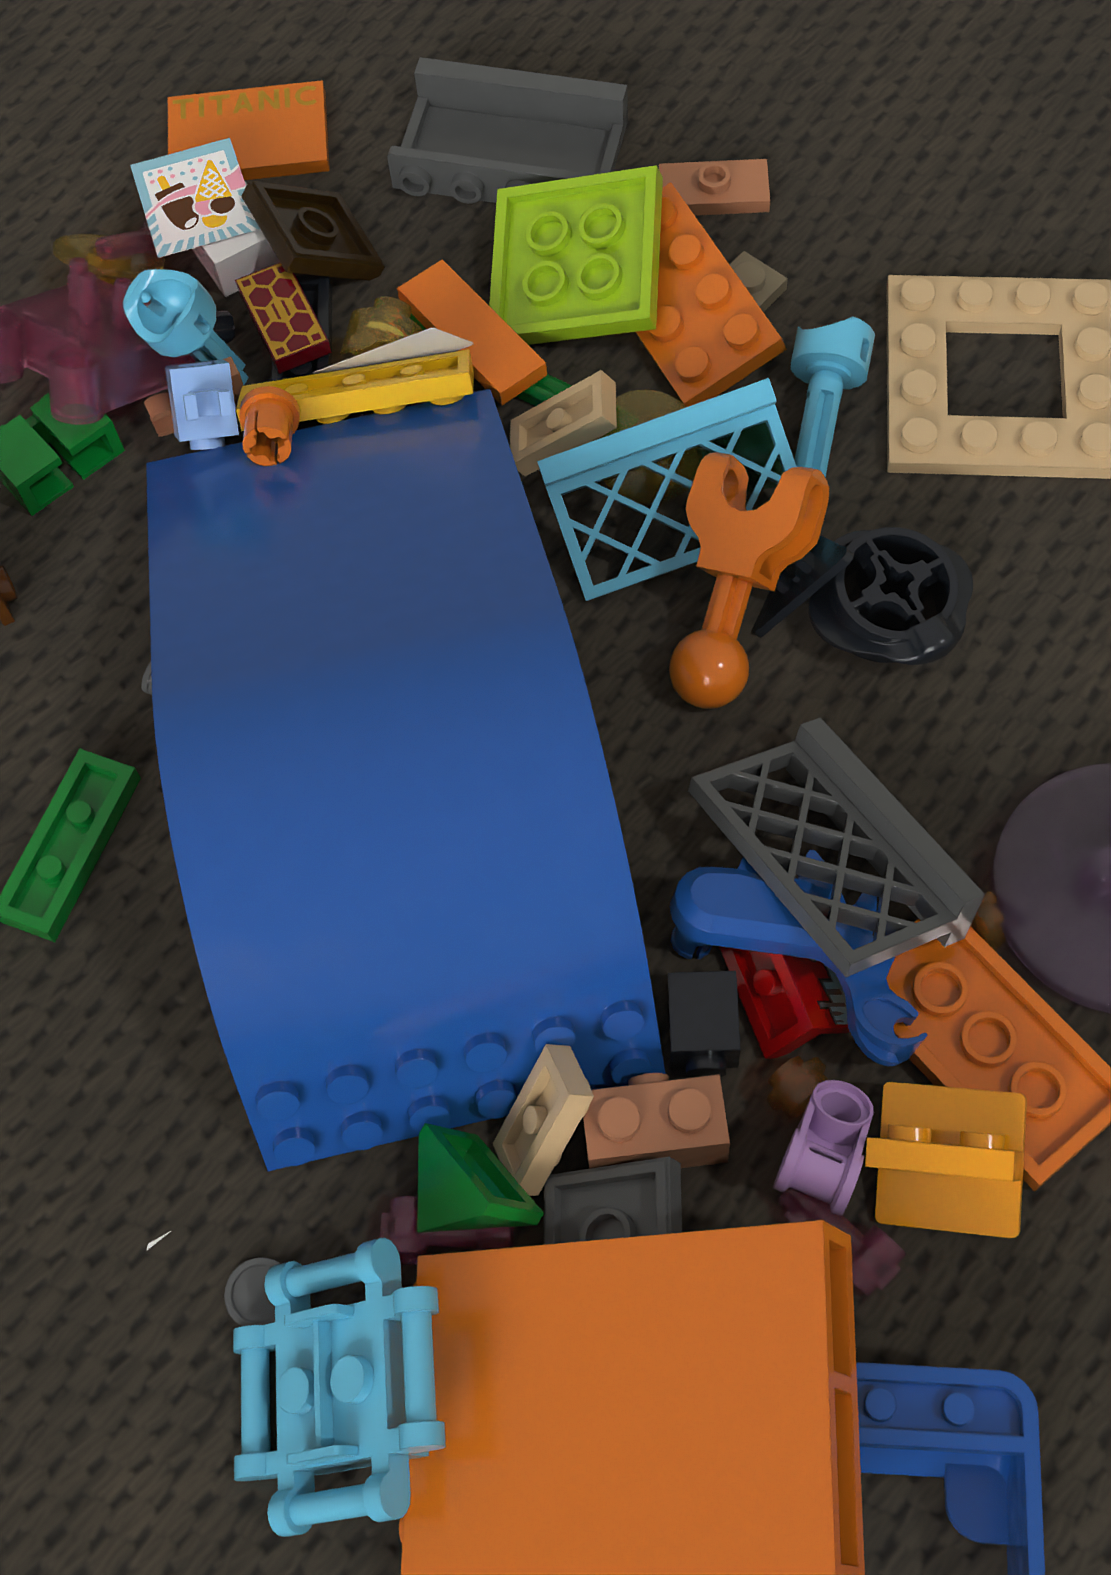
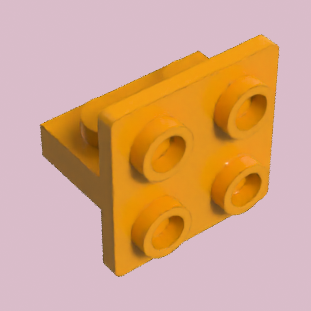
M887 1082L883 1087L880 1138L867 1137L865 1167L878 1168L876 1221L887 1225L1004 1238L1017 1237L1020 1234L1027 1110L1026 1096L1014 1092Z

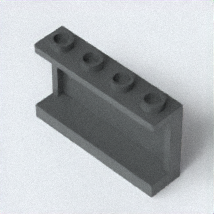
M419 57L414 72L418 98L401 147L391 146L387 155L393 188L402 189L405 193L412 196H423L426 193L452 196L458 201L467 204H473L479 200L496 203L497 189L614 172L628 123L627 85Z

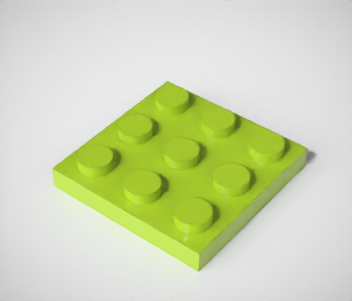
M657 165L497 189L489 306L528 345L656 329L663 177Z

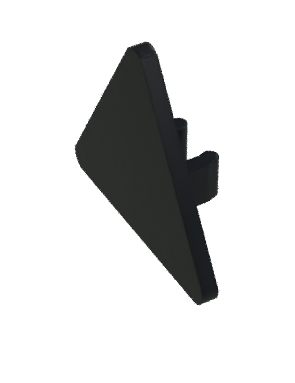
M820 535L817 544L802 559L789 564L781 572L775 591L769 592L751 630L752 633L760 638L763 637L849 565L854 554L847 548Z

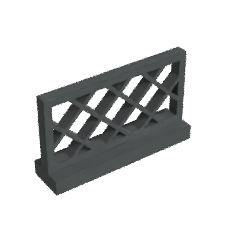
M821 717L800 724L795 741L691 778L688 792L845 978L936 938L946 947L966 937L985 894ZM786 767V771L802 788L767 779L768 773ZM731 788L753 794L755 796L752 808L725 801L718 791ZM762 798L798 806L797 820L760 810ZM808 809L826 814L841 832L806 823ZM759 829L792 838L791 852L764 846L755 836V830ZM802 841L839 851L837 864L833 865L800 856ZM848 854L865 858L881 877L846 868ZM795 874L833 884L831 898L827 899L803 892L794 881ZM842 887L879 897L877 912L841 903ZM890 900L906 904L921 921L914 923L889 916ZM836 922L873 931V942L853 950L835 929Z

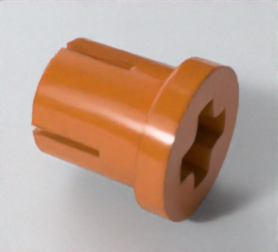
M273 386L258 387L248 392L241 401L239 419L244 429L243 450L245 454L247 453V457L258 465H277V462H284L291 453L292 435L299 425L300 409L295 398L287 391Z

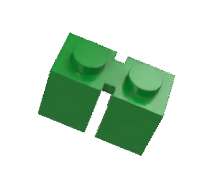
M73 379L55 391L44 395L39 402L31 406L30 410L33 415L26 420L21 415H18L7 424L0 426V482L31 516L74 487L73 483L58 468V466L63 464L60 457L47 443L62 456L83 480L125 451L112 420Z

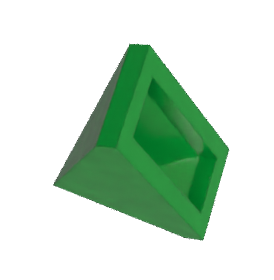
M427 1123L424 1124L419 1133L417 1233L538 1225L544 1214L543 1211L477 1134Z

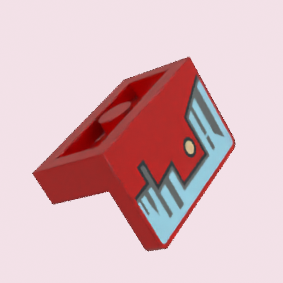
M719 946L729 971H736L737 991L765 1059L787 1055L819 1034L850 1032L847 1022L845 994L836 974L822 962L809 958Z

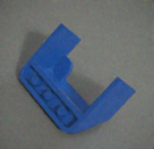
M856 1362L861 1473L944 1478L946 1513L953 1527L962 1536L977 1543L1007 1545L1008 1575H1045L1039 1414L1035 1396L1028 1385L1014 1374L1001 1370Z

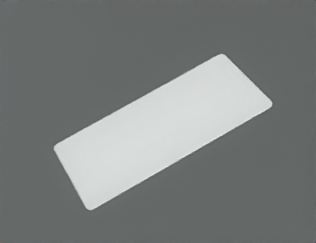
M429 328L317 370L313 374L455 352L474 345V342L437 328Z

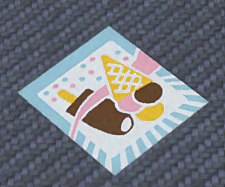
M230 138L130 165L158 258L260 230L241 197L246 184Z

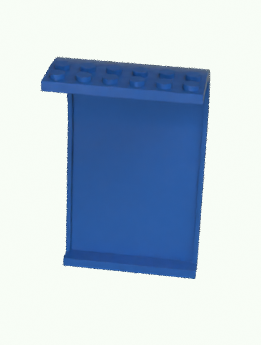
M491 389L464 395L461 400L448 405H434L426 402L407 406L391 414L375 413L296 430L292 435V447L289 457L282 463L277 462V465L262 466L252 462L243 450V442L146 463L152 703L165 810L179 883L205 990L225 1056L267 1170L272 1171L289 1166H298L323 1158L357 1150H367L374 1146L417 1137L425 1123L451 1129L508 1116L546 1044L571 1047L585 1078L589 1082L591 1090L628 1086L630 1078L642 1074H665L640 917L620 821L590 697L568 619Z

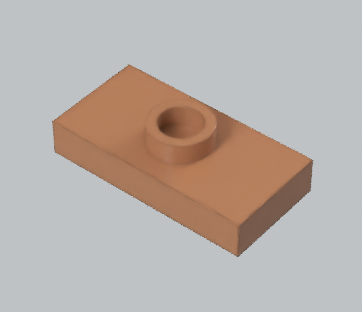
M767 159L659 164V171L663 177V187L671 182L694 215L770 212Z

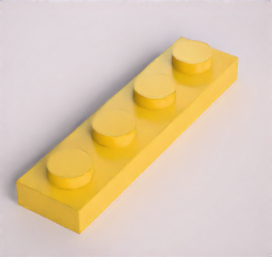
M470 349L245 385L241 388L236 406L238 420L240 423V405L244 396L251 390L263 386L278 387L290 393L299 405V422L316 419L318 423H335L345 419L351 413L373 410L376 414H391L404 409L407 404L430 401L434 405L452 404L461 400L464 395L473 394L474 369Z

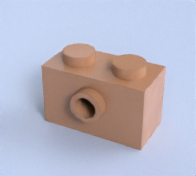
M647 1073L630 1078L628 1086L591 1090L594 1097L587 1113L583 1117L589 1169L669 1156L680 1162L681 1168L728 1163L730 1139L720 1074L669 1080V1076L664 1073Z

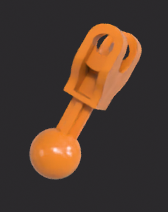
M719 452L709 453L701 460L685 509L690 527L698 536L701 546L696 567L716 577L702 630L695 631L684 637L674 649L670 659L669 674L672 685L678 695L687 703L704 709L720 708L734 701L745 688L749 676V661L743 646L737 638L752 587L775 591L781 572L789 564L802 559L817 544L829 500V485L820 470L807 467H792L783 472L770 500L756 510L747 511L746 496L749 476L745 467L733 455Z

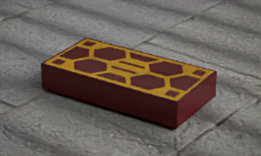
M280 262L235 280L239 295L279 374L331 353L329 341L294 273L286 272Z

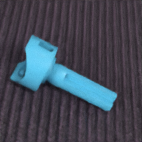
M148 269L138 274L129 285L123 300L126 317L135 332L152 349L163 356L178 357L189 354L196 362L221 360L231 356L244 385L248 379V376L243 371L245 364L214 332L216 305L209 292L199 281L187 273L175 270ZM151 300V303L147 308L143 303H147Z
M850 317L846 320L814 329L802 330L799 326L797 329L790 369L797 378L805 383H809L794 461L797 467L818 469L825 477L843 389L856 388L867 381L875 333L870 325L859 318Z

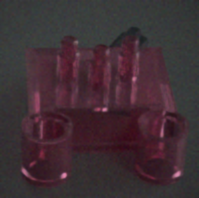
M75 257L69 261L67 285L0 306V383H9L22 378L25 373L24 368H29L49 378L50 412L53 418L63 423L75 425L94 423L102 419L108 411L168 389L165 366L194 363L196 361L189 354L169 357L160 355L135 332L123 308V300L132 281L128 278H118L114 281V285L97 278L94 273L88 272V262L81 257ZM147 302V303H143V304L148 308V306H149V304H150L151 302ZM216 311V322L213 330L226 344L235 338L234 320L230 312Z

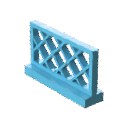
M769 378L537 461L586 601L698 561L700 548L684 553L690 538L699 541L698 536L691 529L690 525L687 527L656 512L670 481L691 489L693 481L675 473L685 451L700 446L712 453L730 454L746 469L760 475L746 504L747 511L752 510L766 479L777 484L779 483L781 475L771 471L777 456L783 472L792 467H797L775 406L777 400ZM766 422L774 448L765 467L732 452L742 430ZM733 434L726 449L712 443L714 440ZM675 455L669 470L653 463ZM644 467L665 477L650 509L618 494L628 471ZM618 475L612 490L597 484L600 481ZM587 487L608 498L594 528L591 529L569 518L562 495ZM614 501L646 516L632 548L599 533ZM652 519L685 534L675 556L661 562L637 551ZM574 529L589 536L582 552ZM595 540H599L628 554L618 577L593 586L585 561ZM634 558L650 565L627 573Z

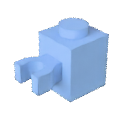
M221 359L165 366L174 435L179 442L189 441L191 450H206L226 446V436L239 435L229 362Z

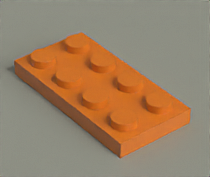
M670 182L662 188L656 329L635 333L684 406L689 407L718 396L787 349L779 333Z
M971 926L964 939L946 947L936 938L895 956L886 977L888 986L898 997L908 1001L919 1014L910 1026H906L903 1022L894 1024V1032L898 1038L916 1037L922 1033H927L928 1035L909 1058L910 1061L934 1086L1014 1092L1026 1096L1023 1180L1035 1192L1111 1124V1067Z

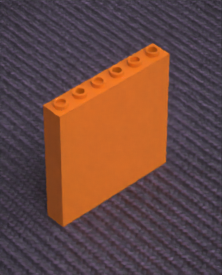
M824 1220L418 1256L417 1279L413 1286H431L438 1289L439 1313L432 1316L437 1421L445 1422L446 1447L429 1451V1456L409 1460L410 1506L407 1513L399 1520V1537L402 1543L401 1575H865L851 1235Z

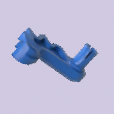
M809 850L805 856L825 862L815 850ZM744 857L737 869L698 867L687 872L678 882L671 899L670 911L672 920L676 925L671 934V943L674 950L680 956L692 959L696 947L699 946L697 959H702L709 954L714 945L809 958L822 962L836 974L846 997L848 1029L855 1043L868 1058L880 1065L896 1066L907 1061L928 1036L927 1033H922L916 1037L898 1038L894 1032V1024L903 1022L906 1026H910L919 1014L908 1001L898 997L888 986L886 977L895 957L845 978ZM800 875L794 879L803 892L827 899L831 898L833 884ZM841 893L840 902L846 904L844 897ZM861 893L853 906L876 912L877 896ZM836 922L835 929L853 950L873 942V931Z

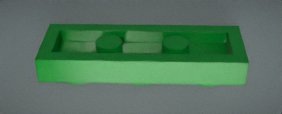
M83 749L78 750L0 894L1 923L56 942L141 780L135 767Z

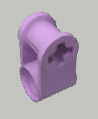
M826 1080L815 1087L798 1128L795 1129L787 1147L773 1189L785 1192L790 1187L830 1204L831 1213L840 1217L843 1215L863 1165L864 1155H862V1151L873 1116V1105L863 1091L850 1083L839 1080Z

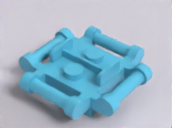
M387 1238L363 1242L354 1253L303 1266L296 1261L274 1265L268 1270L264 1285L269 1301L275 1306V1322L265 1325L242 1326L233 1330V1352L241 1354V1455L234 1457V1480L254 1481L278 1478V1491L272 1495L269 1501L267 1514L272 1530L282 1537L304 1534L313 1524L363 1516H369L376 1522L402 1518L410 1506L409 1460L429 1456V1451L446 1447L445 1422L437 1421L432 1316L439 1313L438 1289L431 1286L402 1288L399 1252L393 1242ZM361 1281L365 1284L366 1301L349 1305L328 1304L311 1309L310 1294ZM276 1351V1451H271L269 1352ZM372 1466V1475L366 1479L364 1484L315 1492L314 1475Z

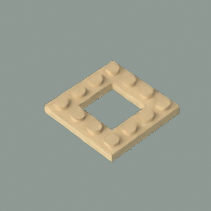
M888 275L886 286L888 473L1111 479V280ZM946 332L1059 335L1063 418L948 415Z

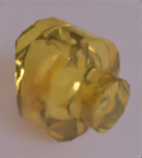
M378 297L375 299L373 307L358 308L351 313L340 355L352 353L357 356L423 330L410 319L412 309L407 303L393 297Z

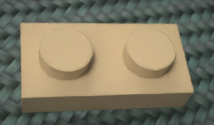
M600 370L513 418L510 422V449L518 472L523 476H527L539 470L537 461L589 443L616 429V382Z
M545 1045L493 1142L500 1162L529 1196H538L553 1168L559 1163L562 1152L580 1120L587 1113L594 1097L589 1082L585 1078L570 1046Z

